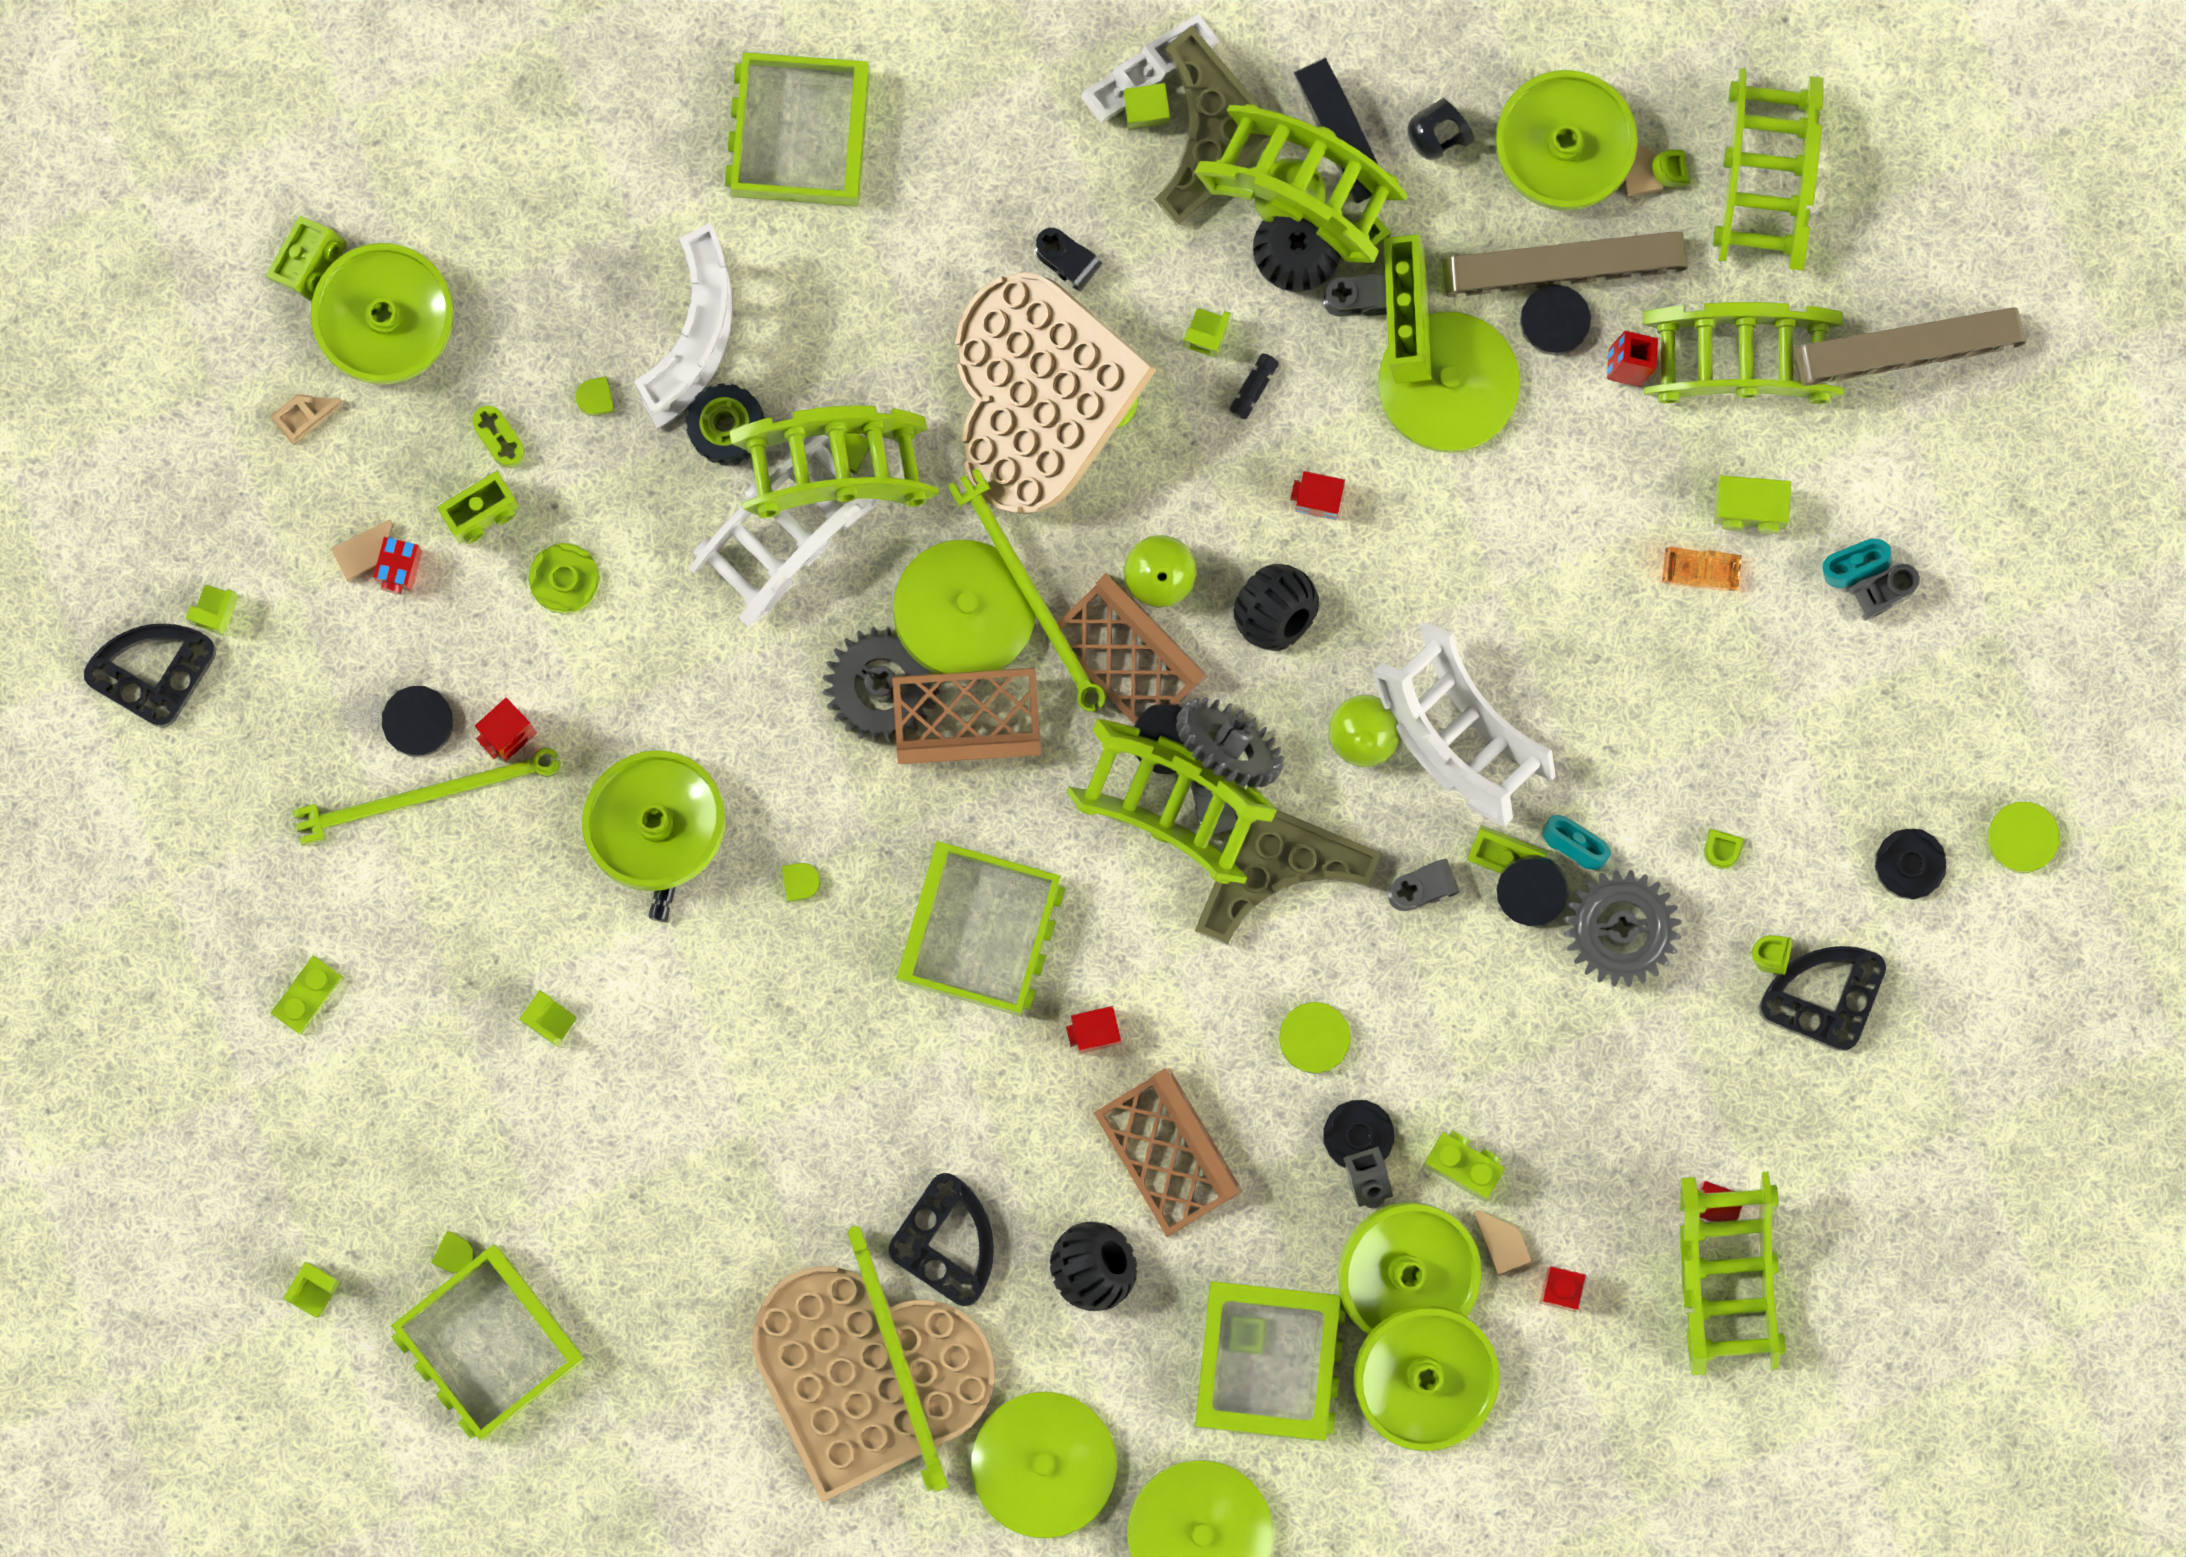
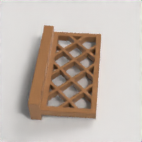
M1107 573L1057 623L1061 631L1068 624H1082V645L1069 644L1071 649H1082V659L1074 650L1073 652L1087 676L1105 690L1106 696L1133 724L1138 718L1136 716V700H1156V704H1161V700H1171L1168 703L1179 704L1192 690L1209 677L1118 582ZM1097 595L1108 604L1107 620L1087 619L1088 604ZM1082 611V619H1074ZM1113 611L1122 620H1112ZM1087 624H1107V645H1087ZM1112 624H1127L1132 629V645H1112ZM1137 635L1146 645H1137ZM1087 649H1107V670H1092L1087 665ZM1112 649H1132V670H1112ZM1137 649L1152 650L1157 655V671L1137 670ZM1162 661L1172 671H1162ZM1097 674H1106V684ZM1112 674L1131 675V695H1116L1111 690ZM1137 675H1157L1156 696H1136ZM1162 675H1176L1186 685L1176 696H1161ZM1122 700H1131V709Z
M1035 667L892 676L898 764L1041 755ZM1028 676L1029 691L1018 701L1004 687L1013 677ZM993 678H1006V679H1005L1001 684H999V683H998L997 681H995ZM978 679H988L997 687L984 704L968 691ZM959 680H970L965 687L958 682ZM943 681H951L961 689V692L948 706L932 693ZM935 682L930 689L922 683ZM915 683L925 692L913 708L901 699L900 684ZM1000 692L1004 693L1016 704L1003 720L987 707ZM964 694L980 706L968 722L964 721L952 710ZM929 696L945 709L932 724H929L916 712ZM1029 697L1030 710L1023 705ZM901 705L909 711L903 719ZM1021 708L1031 717L1032 732L1016 733L1006 723ZM983 711H986L999 723L989 735H980L971 727V724ZM947 713L951 714L963 725L954 737H944L935 729ZM912 715L928 728L919 739L903 740V725ZM1003 727L1008 732H1010L1005 734H997ZM968 729L974 736L962 735ZM931 732L939 737L925 739Z
M1164 1068L1150 1079L1094 1112V1115L1167 1237L1243 1193L1242 1188L1170 1068ZM1152 1086L1160 1098L1157 1113L1137 1108L1140 1094ZM1134 1098L1132 1107L1123 1105ZM1163 1106H1165L1170 1116L1162 1115ZM1116 1108L1131 1111L1126 1132L1113 1129L1105 1115ZM1136 1112L1155 1117L1150 1138L1131 1133ZM1160 1119L1172 1121L1177 1126L1178 1133L1175 1144L1156 1139ZM1116 1134L1125 1136L1123 1145ZM1130 1137L1149 1142L1144 1162L1132 1160L1128 1156L1126 1150ZM1182 1137L1188 1147L1180 1146ZM1154 1143L1174 1148L1169 1169L1149 1164ZM1179 1150L1193 1153L1197 1162L1193 1175L1174 1170ZM1134 1165L1143 1167L1141 1176ZM1148 1168L1168 1173L1163 1194L1150 1191L1144 1183ZM1200 1168L1203 1170L1207 1179L1198 1177ZM1173 1175L1192 1179L1187 1200L1168 1195ZM1197 1181L1211 1184L1218 1198L1207 1205L1193 1202ZM1153 1196L1161 1198L1160 1206L1157 1205ZM1166 1200L1186 1204L1183 1219L1172 1226L1169 1225L1163 1215ZM1191 1206L1200 1208L1189 1215Z

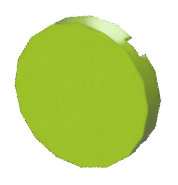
M563 542L554 544V546L539 552L530 565L528 576L531 593L538 603L551 612L561 614L577 612L587 606L596 595L600 580L597 564L589 552L576 544Z
M2015 802L2003 807L1993 817L1987 830V844L1993 858L2003 867L2015 873H2031L2043 868L2054 858L2060 845V830L2055 818L2044 807L2033 802Z
M1320 1002L1300 1004L1290 1011L1281 1024L1279 1035L1282 1054L1289 1064L1302 1072L1312 1074L1328 1072L1339 1065L1349 1051L1351 1040L1348 1022L1341 1012L1329 1004Z

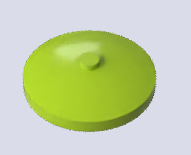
M1556 70L1530 79L1511 95L1501 112L1497 124L1495 146L1501 170L1517 192L1539 206L1554 210L1571 211L1588 208L1602 202L1623 184L1636 156L1638 137L1632 111L1620 93L1609 83L1592 74L1581 71Z
M374 243L345 253L324 272L313 294L311 323L320 349L339 371L365 383L379 385L394 384L421 374L440 357L452 333L454 305L444 277L437 267L425 256L402 245Z
M1459 312L1429 314L1431 380L1396 384L1389 367L1387 347L1381 361L1378 376L1380 401L1392 425L1412 443L1437 452L1453 453L1467 451L1491 440L1505 427L1511 418L1520 392L1518 363L1506 339L1487 322L1472 315Z
M974 540L946 541L920 553L902 573L893 599V621L903 647L916 662L935 674L1002 670L1007 668L1026 647L1032 634L1036 617L997 548Z
M662 750L636 753L623 758L609 767L591 788L582 814L584 841L598 867L617 883L643 891L670 889L684 884L697 876L707 867L718 852L726 827L724 800L710 774L694 760L679 753Z
M1402 1202L1388 1205L1365 1218L1346 1241L1338 1266V1288L1341 1300L1353 1322L1368 1335L1387 1317L1403 1309L1415 1306H1442L1468 1316L1480 1290L1482 1273L1480 1256L1468 1230L1461 1222L1444 1210L1420 1202Z
M1434 1305L1410 1307L1384 1319L1365 1339L1358 1353L1354 1369V1388L1357 1402L1371 1426L1388 1441L1403 1448L1417 1451H1434L1448 1448L1471 1436L1482 1426L1491 1413L1500 1385L1497 1355L1484 1332L1471 1319L1458 1311Z
M1056 1392L1028 1393L1009 1400L995 1410L986 1420L978 1433L972 1452V1477L982 1504L990 1515L1003 1526L1016 1533L1033 1538L1061 1537L1087 1525L1106 1505L1116 1479V1450L1113 1439L1104 1422L1083 1402Z
M1189 1460L1163 1469L1153 1476L1140 1490L1128 1517L1127 1543L1131 1557H1270L1273 1544V1523L1269 1507L1262 1493L1244 1474L1216 1461Z

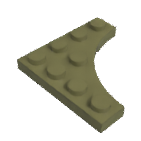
M1192 25L1163 49L1172 60L1180 75L1189 110V129L1184 154L1171 180L1154 198L1156 203L1176 226L1213 195L1194 171L1199 161L1216 162L1221 160L1236 132L1238 125L1226 111L1228 106L1253 104L1263 109ZM1250 133L1234 165L1245 167L1267 147L1272 136Z
M1277 810L1272 822L1257 820L1251 823L1234 862L1247 876L1245 884L1237 882L1222 884L1215 881L1195 932L1228 945L1240 923L1258 904L1272 894L1299 883L1315 880H1339L1368 888L1382 853Z

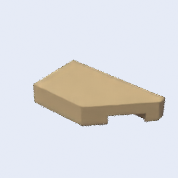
M1638 142L1632 168L1624 181L1627 197L1660 192L1663 189L1662 184L1656 180L1652 171V162L1656 154Z
M297 394L272 414L270 418L294 445L344 405L340 398H321Z
M390 519L331 548L348 582L375 569L384 536L389 537L394 527Z
M1480 1210L1473 1212L1497 1275L1532 1262L1518 1227Z

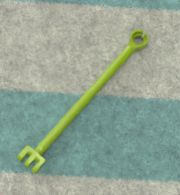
M979 467L972 471L974 478L978 481L977 485L973 486L967 475L960 478L966 489L962 494L955 482L949 484L948 488L959 507L969 502L971 503L1079 690L1077 695L1079 706L1085 711H1097L1096 704L1091 705L1086 700L1087 694L1090 691H1095L1099 695L1097 704L1100 708H1103L1107 699L1105 690L1100 685L1093 684L1088 678L982 494L991 490V487Z
M544 747L537 750L532 758L526 761L319 815L316 804L301 807L292 811L294 818H302L308 815L309 820L297 823V832L312 829L313 834L300 837V844L303 846L326 840L323 829L529 774L537 773L543 777H550L558 772L561 761L552 760L550 766H540L539 760L544 755H548L552 759L559 758L555 750Z
M852 1226L848 1230V1237L927 1469L920 1471L927 1491L934 1489L935 1492L947 1489L949 1486L864 1233L860 1227Z

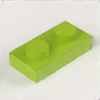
M1480 825L1467 861L1501 874L1502 870L1517 858L1528 857V855L1546 857L1548 851Z
M313 955L270 1014L301 1035L340 983L343 976Z

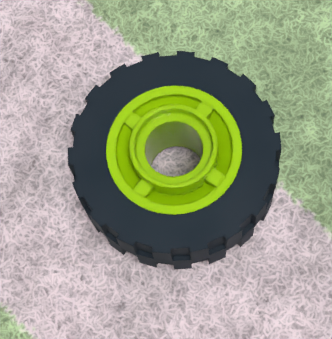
M721 383L715 387L709 386L705 388L704 392L698 393L695 396L694 402L690 403L688 407L689 413L688 416L686 415L685 422L687 424V435L691 443L702 457H706L712 463L718 462L720 465L728 466L731 463L734 465L739 464L744 459L748 460L752 457L751 453L733 445L730 432L717 430V425L725 417L735 419L731 430L765 419L760 404L745 388L741 389L735 384L725 385V383Z

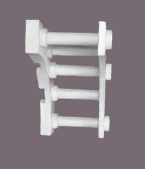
M711 222L679 238L686 254L685 260L690 269L692 284L691 304L681 336L671 352L669 351L648 373L634 381L642 396L641 400L657 430L687 410L690 403L694 402L695 396L705 390L716 373L727 348L733 314L732 290L722 249Z
M826 435L807 437L803 441L807 463L816 457L836 477L833 455L825 447L830 438ZM792 457L770 476L772 492L789 478L796 484ZM850 472L851 478H855L856 476ZM756 483L746 492L747 500L758 497ZM855 499L844 505L840 502L835 503L833 500L817 502L816 504L826 513L825 518L827 521L815 532L811 529L807 531L786 510L779 512L773 518L797 540L796 545L799 547L786 562L783 559L778 560L742 525L752 513L743 510L741 505L711 540L709 538L705 539L695 549L693 554L697 557L688 569L695 573L709 563L745 598L744 603L747 607L739 618L750 627L772 610L779 599L794 583L791 580L793 575L804 564L810 566L831 545L829 539L841 527L846 531L860 518L870 512L880 499ZM732 535L769 570L768 575L771 578L762 589L759 587L755 589L719 554V551Z
M1424 623L1421 625V631L1425 647L1402 669H1397L1381 662L1373 670L1382 704L1385 709L1391 708L1398 721L1396 725L1397 733L1407 748L1440 785L1448 792L1454 788L1469 800L1466 804L1468 807L1486 818L1505 826L1513 819L1510 795L1533 773L1550 781L1555 778L1552 749L1540 745L1516 730L1491 707L1469 677L1459 656L1454 633ZM1431 661L1439 680L1417 699L1412 678ZM1445 693H1448L1462 714L1438 735L1427 719L1425 712ZM1472 724L1490 743L1474 759L1466 764L1448 746ZM1502 752L1521 766L1498 786L1479 773Z

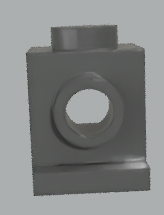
M1378 1147L1343 1158L1350 1186L1358 1207L1377 1208L1384 1204L1385 1199L1393 1197L1387 1168ZM1375 1164V1167L1361 1172L1356 1171L1358 1169L1365 1168Z

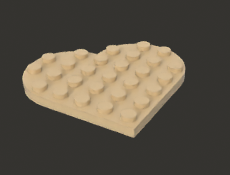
M1027 272L994 279L985 285L969 302L961 317L956 334L955 344L959 345L960 364L957 365L958 372L964 386L976 400L967 416L962 435L966 454V462L963 464L968 478L973 486L977 485L978 481L974 478L972 471L979 467L991 487V490L982 494L986 502L996 508L1018 514H1031L1053 507L1062 501L1077 485L1157 368L1055 281Z
M819 1266L798 1271L778 1283L766 1296L757 1314L752 1336L753 1353L763 1380L822 1503L922 1455L863 1277L839 1267ZM886 1300L936 1448L970 1429L985 1411L990 1401L995 1381V1365L992 1350L978 1325L969 1316L955 1307L933 1300H912L890 1307Z

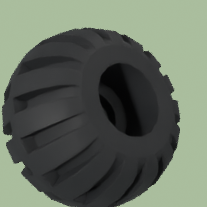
M1274 216L1272 217L1274 220L1271 222L1265 220L1261 222L1254 236L1253 254L1257 268L1262 276L1271 284L1283 290L1303 292L1319 287L1333 275L1341 255L1316 234L1319 228L1305 218L1298 222L1290 217ZM1291 240L1295 242L1299 240L1304 241V250L1297 248L1295 251L1291 250Z
M1286 564L1267 565L1255 572V575H1252L1246 581L1245 586L1241 588L1238 593L1239 596H1237L1234 603V620L1240 633L1250 644L1270 651L1287 649L1289 645H1293L1313 624V620L1316 618L1319 610V596L1313 582L1303 571Z
M1097 1221L1083 1222L1070 1227L1059 1237L1051 1252L1050 1271L1051 1276L1055 1279L1053 1282L1056 1289H1060V1295L1072 1306L1086 1311H1104L1117 1306L1131 1292L1137 1277L1136 1257L1132 1254L1134 1250L1131 1244L1126 1242L1127 1238L1122 1232L1109 1224Z

